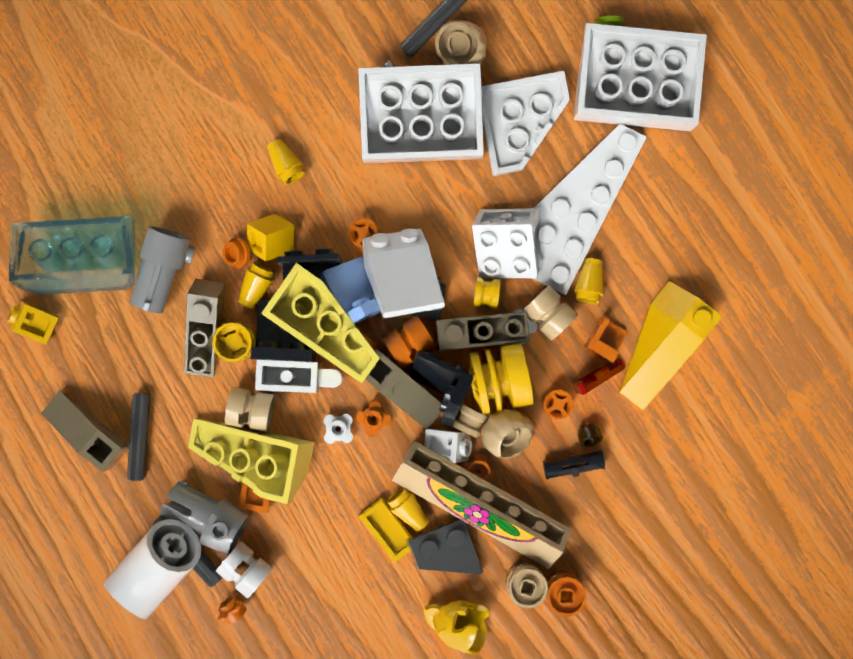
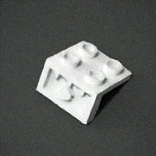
M538 208L479 210L472 224L480 278L537 277L538 266L534 231L539 221Z

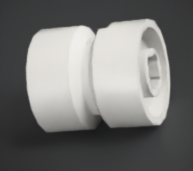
M241 541L218 567L216 572L227 582L234 581L235 589L248 599L273 568L262 558L255 559L253 557L254 551ZM244 560L250 566L240 575L235 569Z

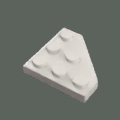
M564 71L481 86L482 123L493 176L522 171L570 100Z

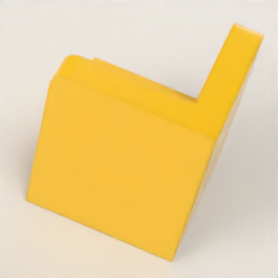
M277 214L247 223V244L250 252L264 261H268L284 255L286 251H293L294 224Z

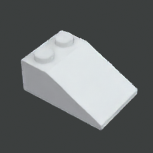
M409 228L401 232L389 234L378 233L371 237L362 238L364 268L383 318L444 308V300L430 249L421 228Z

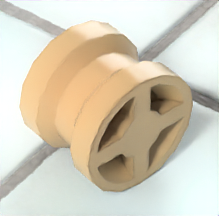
M462 404L460 408L461 415L459 419L454 421L452 426L464 433L480 438L482 433L480 428L483 423L487 422L489 416L482 414L481 411Z

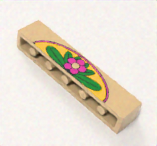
M416 441L412 443L392 479L395 483L548 569L564 552L572 531L567 526Z

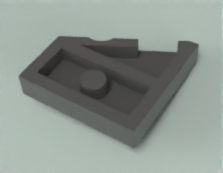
M461 519L454 520L406 540L417 569L470 574L483 573L466 524Z

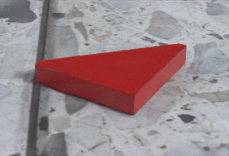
M617 359L614 363L611 362L573 381L572 386L577 394L584 395L624 370L625 367L621 359Z

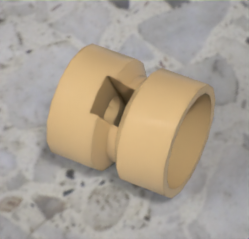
M549 284L522 312H527V317L533 323L539 322V330L552 341L578 316V313L567 302L561 303V296Z
M232 387L226 406L225 425L242 428L245 424H248L251 430L267 433L272 420L275 395L264 392H257L255 395H252L248 389Z
M516 563L506 575V586L510 598L522 608L537 607L546 598L548 591L546 579L538 566L533 563Z

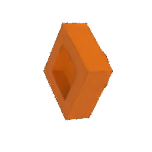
M242 482L238 509L268 513L271 500L259 497L253 492L252 488Z

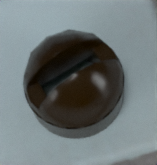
M587 422L588 427L585 428L580 425L577 431L578 440L581 446L585 448L594 446L603 440L600 428L591 422Z

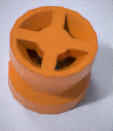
M367 218L355 220L349 228V238L353 245L359 249H363L362 238L371 237L379 233L376 224Z
M549 390L542 398L543 411L554 419L566 418L573 410V399L564 390Z

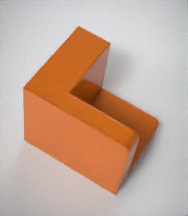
M603 316L584 348L604 360L614 363L619 354L617 350L627 331L612 323L610 318Z

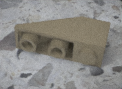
M195 279L187 293L185 374L214 377L217 354L214 352L212 341L213 335L222 324L225 283Z
M527 312L434 321L437 351L530 342Z
M377 349L375 352L380 359L366 380L421 426L428 429L440 415L441 411L439 409L442 403L383 352Z
M59 390L41 413L80 455L102 472L112 469L129 448L128 443L61 390Z

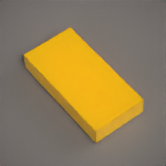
M381 497L359 514L358 517L392 561L396 563L410 552L406 540L413 538V536L400 519L389 510V505Z

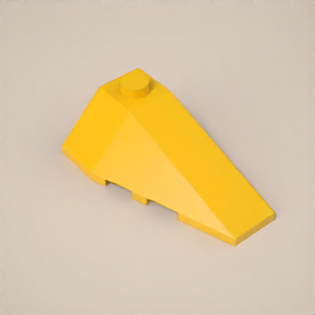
M667 281L649 305L644 325L637 339V345L619 390L620 394L641 410L648 406L722 318V315L700 298L670 281Z

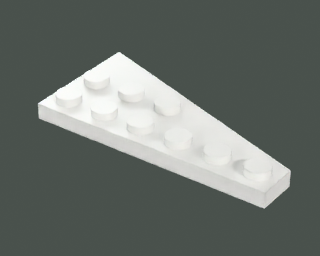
M619 124L534 207L538 208L539 221L534 231L538 275L536 278L531 279L545 286L550 284L556 292L564 296L567 294L646 136Z

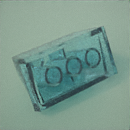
M133 216L11 223L9 282L24 291L39 295L129 289L135 282V219Z

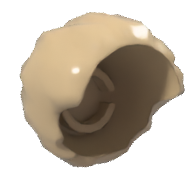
M453 20L443 25L436 35V54L443 65H481L486 58L485 51L488 39L479 25L463 20Z
M516 409L497 411L490 415L482 427L483 446L498 458L510 459L514 456H519L530 445V440L534 434V425L529 417Z

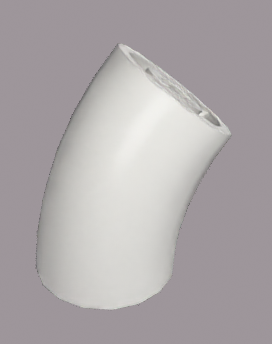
M167 519L157 522L104 581L106 590L129 612L139 618L148 619L183 578L197 565L201 556V544L198 536L188 525L181 521Z

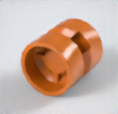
M417 315L403 323L402 330L394 329L381 337L401 369L414 362L418 351L426 353L437 348V345Z
M558 570L549 574L546 578L548 585L546 600L552 611L564 617L574 616L579 613L585 606L587 597L586 590L577 576L566 570Z

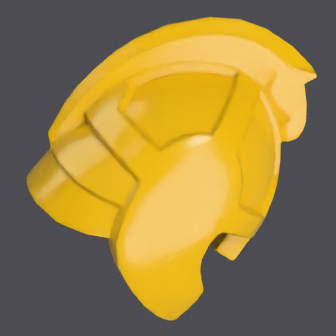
M462 600L442 607L439 604L426 605L424 607V616L427 623L436 631L445 644L463 653L478 655L487 637L488 629L485 619L490 613L489 608Z

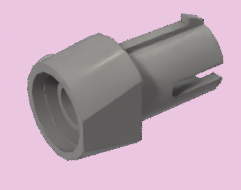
M148 227L139 256L142 258L130 299L131 305L145 311L163 313L177 269L182 270L184 263H191L195 247L189 245L190 238L164 228Z
M178 481L167 495L173 501L169 505L164 503L160 514L168 519L181 521L188 525L195 533L201 535L200 544L229 555L238 543L248 523L249 516L225 499L218 502L187 486L188 482Z

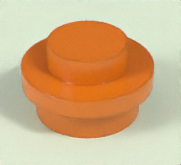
M233 238L224 245L223 258L225 262L235 268H241L248 264L250 249L245 240Z

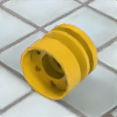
M521 343L501 346L499 361H494L490 349L484 350L485 364L480 363L478 352L470 353L469 374L474 376L471 385L474 399H476L480 406L482 414L490 413L488 400L493 398L497 411H502L503 396L509 397L513 408L533 404L531 382Z

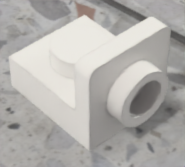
M431 428L425 430V447L453 463L468 461L472 451V441L469 434L462 431L455 432Z

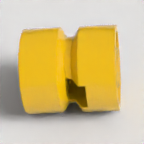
M223 324L213 335L212 345L214 352L219 358L229 362L247 360L251 357V347H256V335L250 327L244 324Z

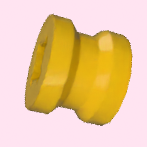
M476 277L473 306L488 305L492 309H497L500 280L494 279L489 282L483 278Z

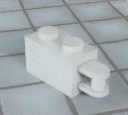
M257 360L255 390L318 393L319 387L334 388L339 386L343 381V375L337 369L320 368L321 362Z

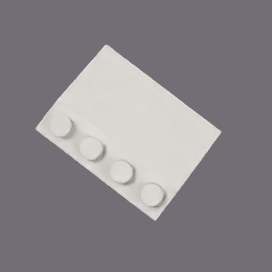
M586 23L573 120L692 131L699 125L707 35Z
M480 64L358 68L363 163L483 158Z

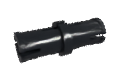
M602 450L581 455L570 453L565 458L543 461V469L546 480L571 474L573 477H577L582 472L605 469V460Z

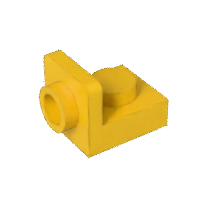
M21 300L19 306L14 305L7 321L10 322L9 328L12 332L47 345L59 318Z

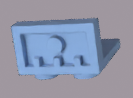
M363 256L320 273L323 283L354 324L381 313L364 268Z

